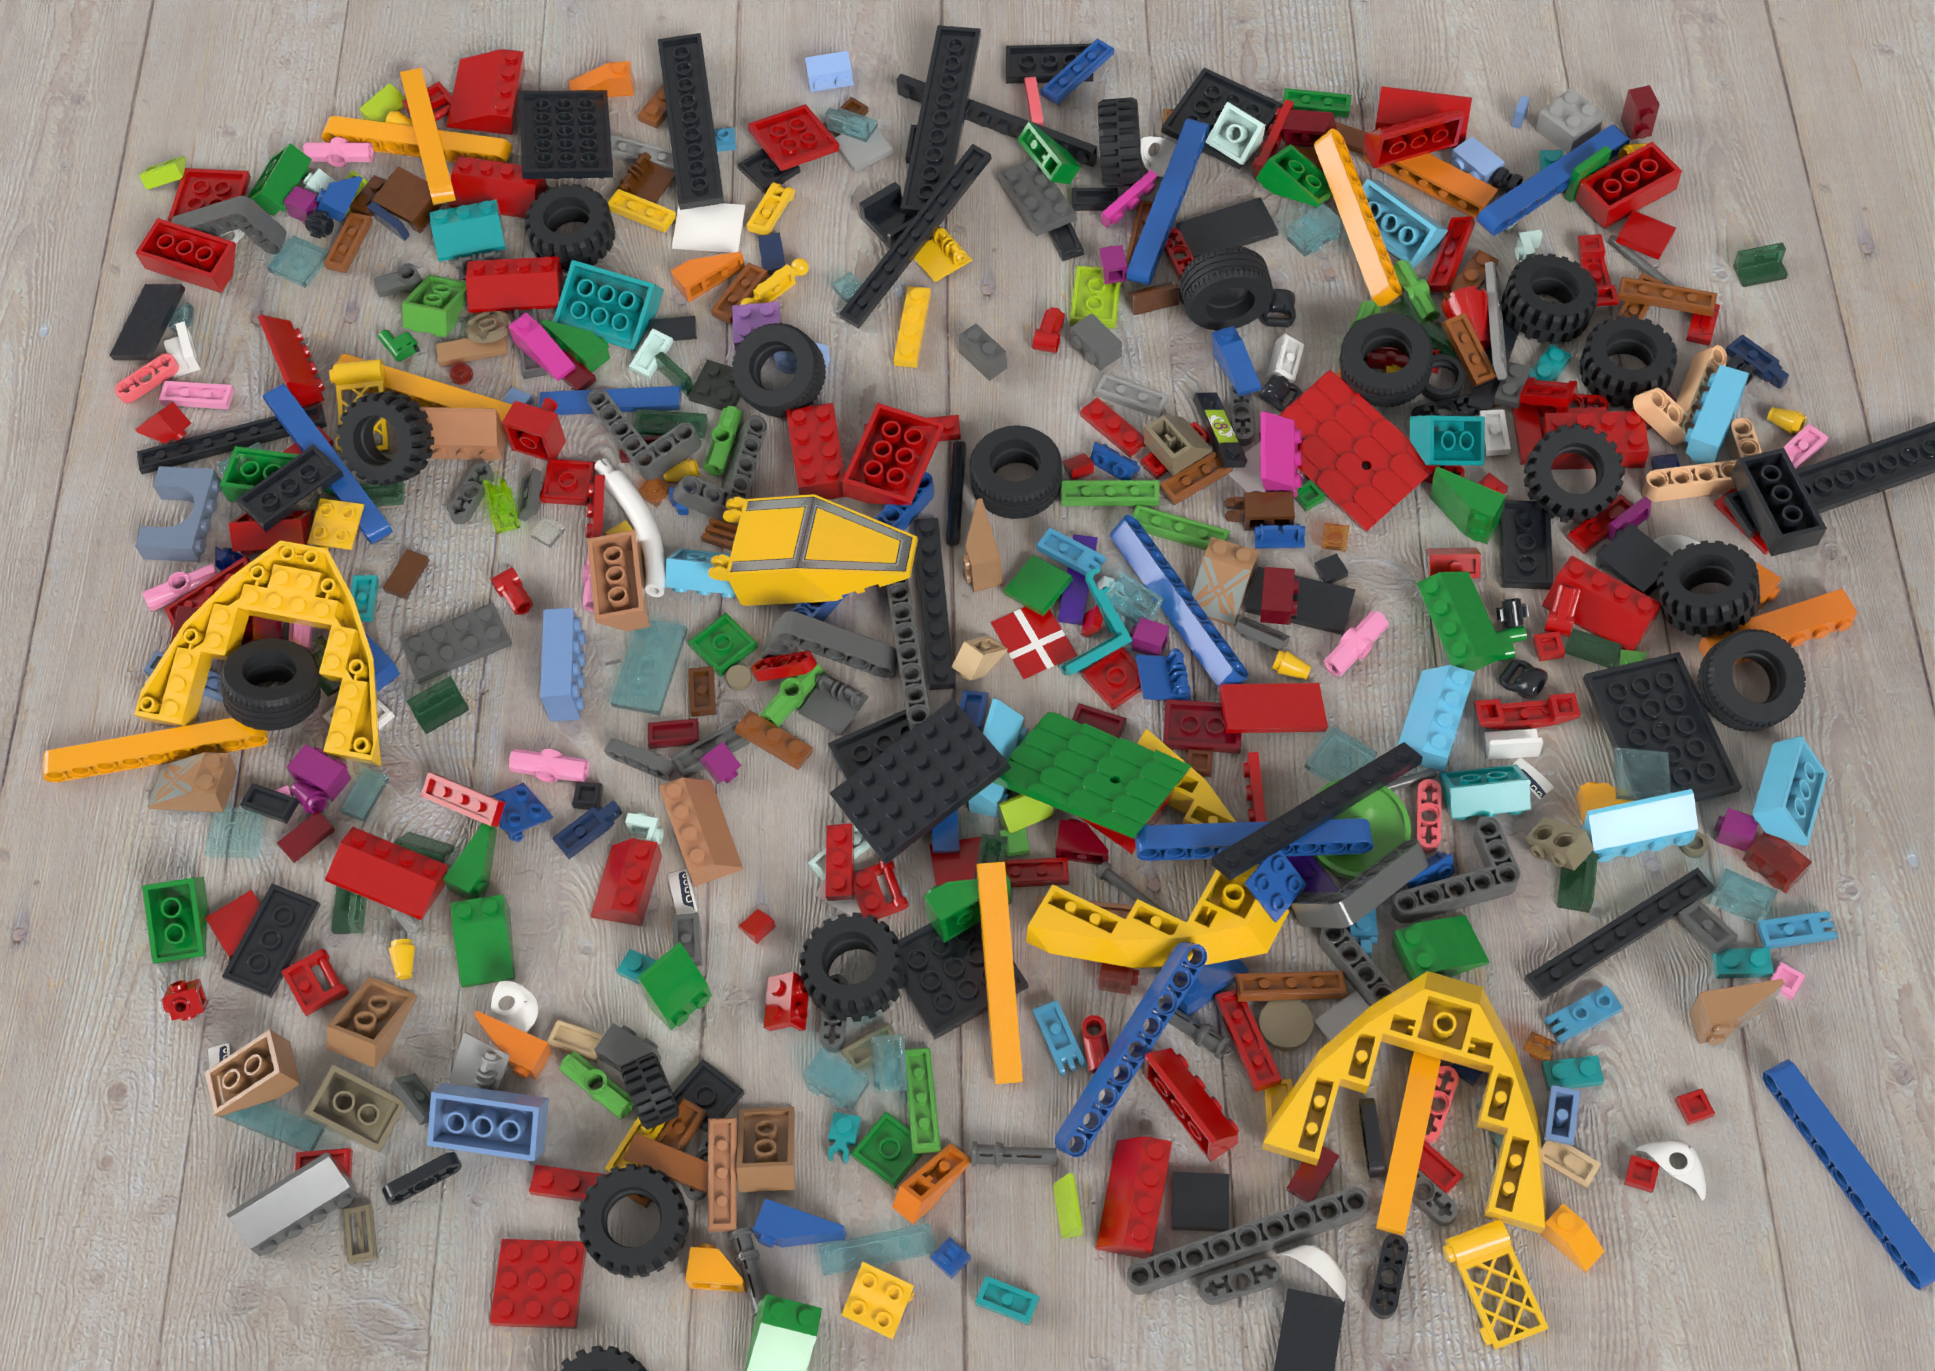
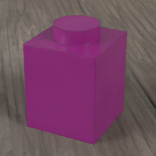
M295 186L283 201L289 216L303 222L306 221L310 213L313 214V211L317 210L320 204L316 201L317 194Z
M1123 245L1100 248V267L1104 284L1127 281V263Z
M1141 617L1138 625H1133L1130 631L1132 651L1145 655L1162 656L1169 640V626Z
M724 742L718 744L699 759L700 763L717 784L723 780L726 784L739 775L736 770L742 766Z
M1728 808L1724 817L1718 816L1714 831L1718 832L1715 842L1747 852L1753 841L1758 823L1754 820L1753 816Z

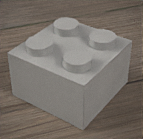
M1570 88L1539 112L1536 131L1564 152L1569 153L1600 132L1604 112Z

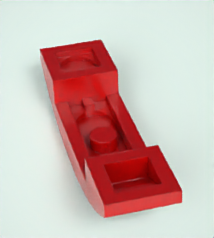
M1602 235L1578 236L1581 268H1586L1590 273V278L1593 277L1598 289L1599 296L1596 307L1619 305L1615 285H1611L1604 258L1606 250Z
M1575 693L1553 694L1549 696L1548 700L1501 704L1500 699L1478 700L1473 703L1479 726L1490 729L1523 730L1541 728L1572 721L1581 716Z

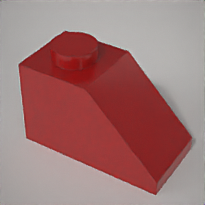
M171 402L135 430L141 435L165 444L171 439L178 441L187 434L185 429L191 425V422L176 404Z

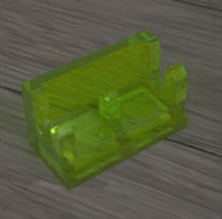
M500 478L501 485L493 486L489 479L484 480L483 484L489 512L496 533L499 534L520 528L511 487L508 488L506 480Z

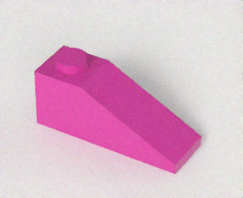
M524 313L508 325L514 344L557 382L575 369V365L549 334L527 313Z

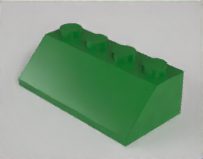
M1439 572L1416 583L1452 666L1474 672L1507 657L1469 572Z

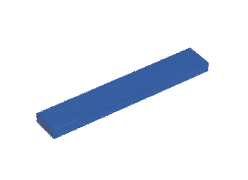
M680 386L604 389L622 412L680 410ZM592 390L540 392L539 408L545 398H551L557 402L558 408L554 413L558 415L594 414L587 401V396Z

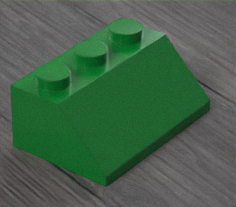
M289 143L271 157L248 197L254 200L269 215L274 216L279 211L284 212L286 207L283 201L295 186H301L298 183L300 179H304L309 173L310 168L308 166L312 159Z
M235 446L220 487L229 502H236L237 498L297 457L298 454Z

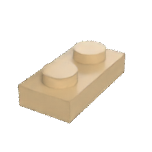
M1546 1140L1542 1147L1543 1164L1585 1189H1588L1602 1164L1571 1145Z

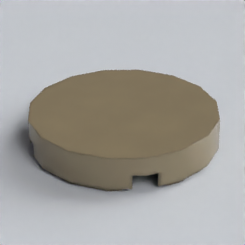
M495 311L496 314L491 315L489 312L475 315L466 323V335L470 341L485 344L500 340L510 332L508 325L511 324L510 317L500 311Z
M1300 1000L1268 1002L1261 1010L1258 1023L1264 1041L1282 1051L1297 1050L1304 1046L1311 1037L1314 1027L1311 1011Z

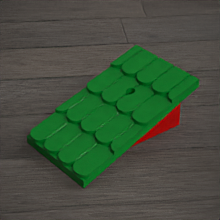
M1047 712L1006 759L1011 769L992 783L1078 816L1133 854L1136 850L1135 837L1145 825H1156L1159 822L1176 786L1188 773L1192 765L1158 750L1154 752L1130 740L1119 739L1086 723L1082 725L1058 713Z

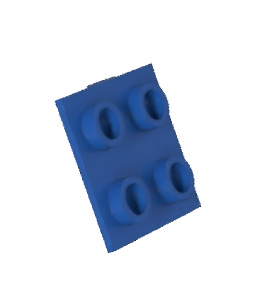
M1172 649L1168 656H1135L1143 699L1191 701L1188 675L1183 659L1184 654L1180 652V649Z
M525 783L491 795V797L506 802L499 825L501 830H506L511 841H521L524 837L522 834L524 830L553 818L551 813Z
M1281 850L1258 863V868L1244 883L1275 923L1307 886Z

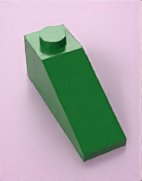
M1032 122L1027 123L1017 139L1051 182L1070 185L1081 166L1067 150Z
M545 319L541 321L543 329L563 352L566 350L591 373L610 359L609 345L603 337L596 336L592 331Z
M482 823L443 878L449 891L467 900L477 899L485 894L490 881L497 835L496 827Z

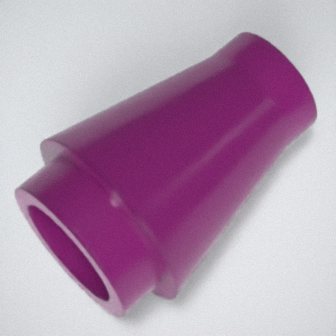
M298 781L292 786L291 793L298 799L307 813L314 814L316 811L321 813L327 806L324 792L310 787L302 781Z

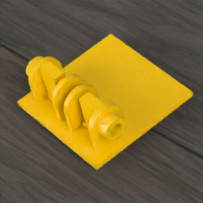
M940 227L933 233L934 238L926 242L914 258L934 283L972 261L971 257L944 228Z
M320 498L307 544L318 545L320 548L325 549L332 547L352 550L364 504Z
M863 1261L842 1316L893 1339L907 1303L911 1302L915 1292L912 1291L914 1285Z

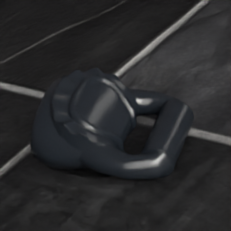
M1273 289L1272 300L1268 308L1261 315L1263 323L1267 327L1289 328L1296 318L1294 307L1295 294L1286 289ZM1270 312L1272 314L1288 313L1290 318L1267 317Z
M1273 374L1259 396L1264 402L1272 404L1276 410L1282 413L1303 392L1284 376ZM1290 391L1295 392L1288 405L1283 407L1281 403H1283L1285 397Z
M1511 660L1498 679L1500 685L1506 690L1517 692L1523 698H1534L1544 688L1548 674L1545 670L1533 667L1524 660ZM1523 667L1524 669L1521 670V674L1515 679L1514 683H1508L1517 669Z

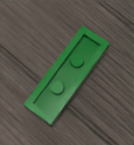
M1285 88L1282 106L1285 100L1294 102L1293 110L1333 112L1334 116L1349 118L1352 95Z

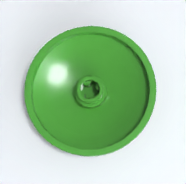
M1343 778L1334 780L1326 784L1316 794L1320 793L1321 791L1325 790L1326 788L1330 787L1331 785L1335 784ZM1384 786L1332 818H1360L1368 820L1374 848L1363 854L1313 855L1322 867L1337 876L1354 880L1398 845L1410 840L1411 824L1408 812L1400 798L1387 786Z

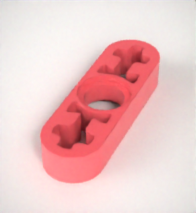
M1036 76L1026 77L1024 82L1030 121L1044 126Z
M162 354L120 381L115 387V393L124 403L134 402L175 375L179 370V364L173 355ZM146 375H152L149 381L142 382Z
M1432 779L1421 781L1416 793V839L1419 840L1424 853L1435 852L1441 841L1442 789L1440 784ZM1426 789H1431V793H1433L1431 803H1426ZM1432 811L1436 815V819L1426 821L1422 818L1421 813ZM1426 829H1431V844L1426 843Z
M1450 1066L1439 1067L1433 1098L1441 1099L1444 1102L1445 1108L1441 1111L1430 1110L1429 1117L1433 1118L1434 1122L1432 1125L1433 1131L1429 1135L1425 1134L1424 1140L1428 1144L1438 1140L1459 1082L1457 1071ZM1444 1075L1450 1076V1082L1447 1083L1445 1091H1439L1442 1083L1441 1078Z

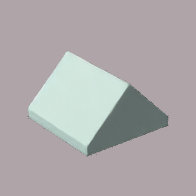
M1227 102L1206 143L1239 164L1244 165L1261 147L1265 124Z

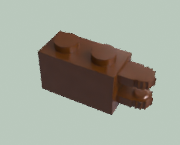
M1244 492V497L1226 498L1224 501L1226 509H1231L1226 512L1225 519L1228 522H1244V531H1252L1254 527H1260V524H1263V526L1294 525V492Z

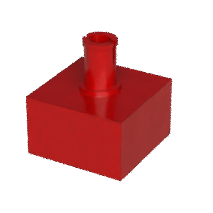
M545 398L540 408L514 401L502 421L513 451L545 461L557 459L566 443V438L558 414L554 413L558 408L556 401L551 398Z

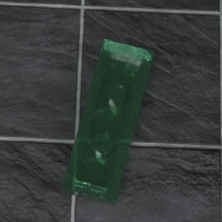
M637 409L633 427L640 435L660 436L666 434L679 424L687 422L694 426L699 438H704L708 417L704 413Z

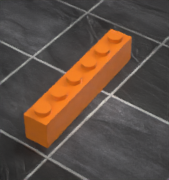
M1364 152L1362 160L1371 165ZM1430 153L1378 167V169L1462 213L1473 216L1474 219L1477 218L1478 214L1486 206L1495 201L1498 189L1473 177L1471 174L1452 166L1450 163L1436 158Z
M1841 588L1750 618L1749 622L1744 626L1739 625V629L1732 633L1728 631L1725 632V635L1719 637L1717 635H1709V638L1702 637L1698 648L1703 657H1705L1709 649L1719 641L1736 632L1748 629L1775 633L1776 636L1779 635L1781 639H1785L1792 647H1797L1807 640L1813 638L1821 639L1828 635V633L1837 630L1842 632L1849 629L1858 612L1844 589ZM1740 658L1735 662V664L1743 661L1751 662L1753 660Z

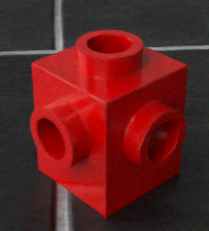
M200 979L186 982V980L176 981L170 984L162 998L164 1011L170 1013L172 1021L181 1019V1021L193 1019L197 1014L204 1013L208 1004Z

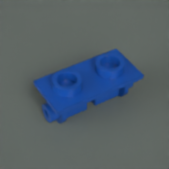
M1094 443L1090 459L1100 469L1120 480H1131L1133 473L1137 474L1140 470L1137 461H1133L1126 456L1121 457L1119 452L1108 447L1107 444Z
M1300 523L1283 526H1263V524H1260V527H1254L1255 549L1305 548V526H1300Z
M1445 852L1435 853V855L1427 859L1428 867L1404 886L1408 885V889L1449 878L1455 874L1452 854L1447 855Z

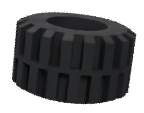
M651 1052L621 1065L622 1078L644 1128L649 1130L679 1117L678 1105L657 1055Z

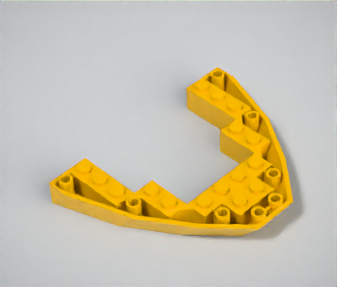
M280 540L231 576L183 624L142 688L134 713L135 716L147 722L173 727L195 724L212 660L226 661L235 650L241 647L249 615L330 630L319 674L328 680L341 682L324 752L335 758L381 766L374 659L355 600L329 550Z
M1147 728L1145 729L1137 744L1154 752L1158 750L1183 761ZM1192 767L1176 786L1167 804L1186 814L1182 824L1236 822L1208 782ZM1258 864L1231 881L1216 869L1187 922L1139 899L1135 902L1127 918L1123 919L1052 884L1028 924L1025 942L1049 954L1130 968L1163 967L1179 943L1190 942L1199 944L1206 949L1207 961L1205 965L1268 953L1289 910L1287 909L1275 923L1244 884L1258 868ZM1192 949L1188 953L1189 961L1192 959L1193 956Z
M1427 971L1374 1003L1317 1052L1268 1124L1262 1145L1263 1150L1317 1166L1338 1087L1341 1086L1366 1094L1380 1042L1489 1073L1476 1127L1504 1136L1484 1217L1492 1220L1500 1219L1505 1224L1538 1234L1545 1229L1547 1203L1539 1116L1515 1047L1481 986Z

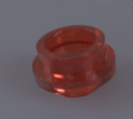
M463 362L454 364L450 371L452 382L458 385L470 382L474 375L472 368Z

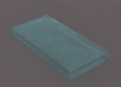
M650 620V627L635 630L611 700L612 707L654 715L661 714L686 638L687 626Z

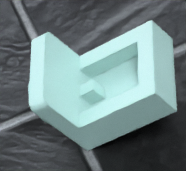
M318 169L315 174L310 172L303 184L306 185L305 190L319 195L321 189L326 191L329 183L337 181L321 169Z
M1528 230L1519 233L1515 247L1517 260L1522 262L1528 257L1534 258V249L1540 247L1543 235L1541 230Z
M628 813L625 823L630 834L646 836L647 841L657 842L658 844L662 843L664 829L661 828L658 818L651 817L646 813Z

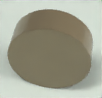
M735 665L727 671L726 680L731 689L742 691L750 686L752 676L746 666Z
M1697 832L1694 840L1687 845L1680 846V849L1690 858H1700L1707 851L1708 840L1702 833Z

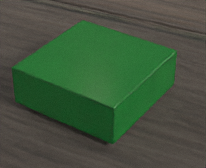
M1309 480L1302 484V488H1298V496L1294 497V499L1306 512L1325 501L1326 496L1312 480Z

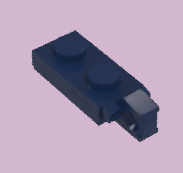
M1745 335L1739 336L1726 347L1725 351L1728 356L1732 358L1735 355H1740L1744 358V362L1747 365L1751 364L1757 368L1756 376L1760 379L1770 382V384L1779 389L1787 384L1789 374L1782 370L1783 368L1779 364L1780 360Z
M614 800L604 808L601 806L597 808L592 807L552 839L570 860L608 831L615 824L614 821L623 813Z

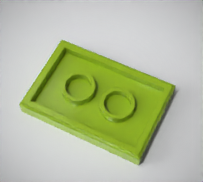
M1076 266L1070 326L1075 325L1093 313L1107 328L1116 329L1121 282L1104 284L1101 267Z

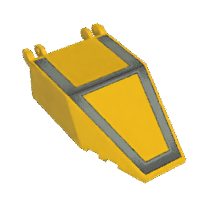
M815 494L753 499L734 497L727 500L726 508L729 510L723 513L725 521L739 523L730 557L724 554L714 555L711 559L713 567L709 568L708 576L714 580L729 581L740 604L743 606L837 601L843 599L842 595L854 591L859 594L865 592V588L879 584V587L910 578L918 538L908 532Z

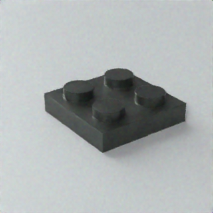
M707 360L688 395L689 401L722 411L723 408L728 406L736 407L741 396L734 386L731 366Z

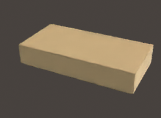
M557 1019L547 1042L551 1048L569 1054L575 1051L584 1059L597 1063L599 1059L594 1049L604 1035Z

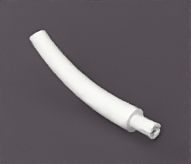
M606 458L602 459L603 463L601 460H598L594 467L600 475H605V488L622 507L639 538L645 562V592L652 597H661L664 595L666 583V561L663 543L654 517L645 500L624 472L615 470Z

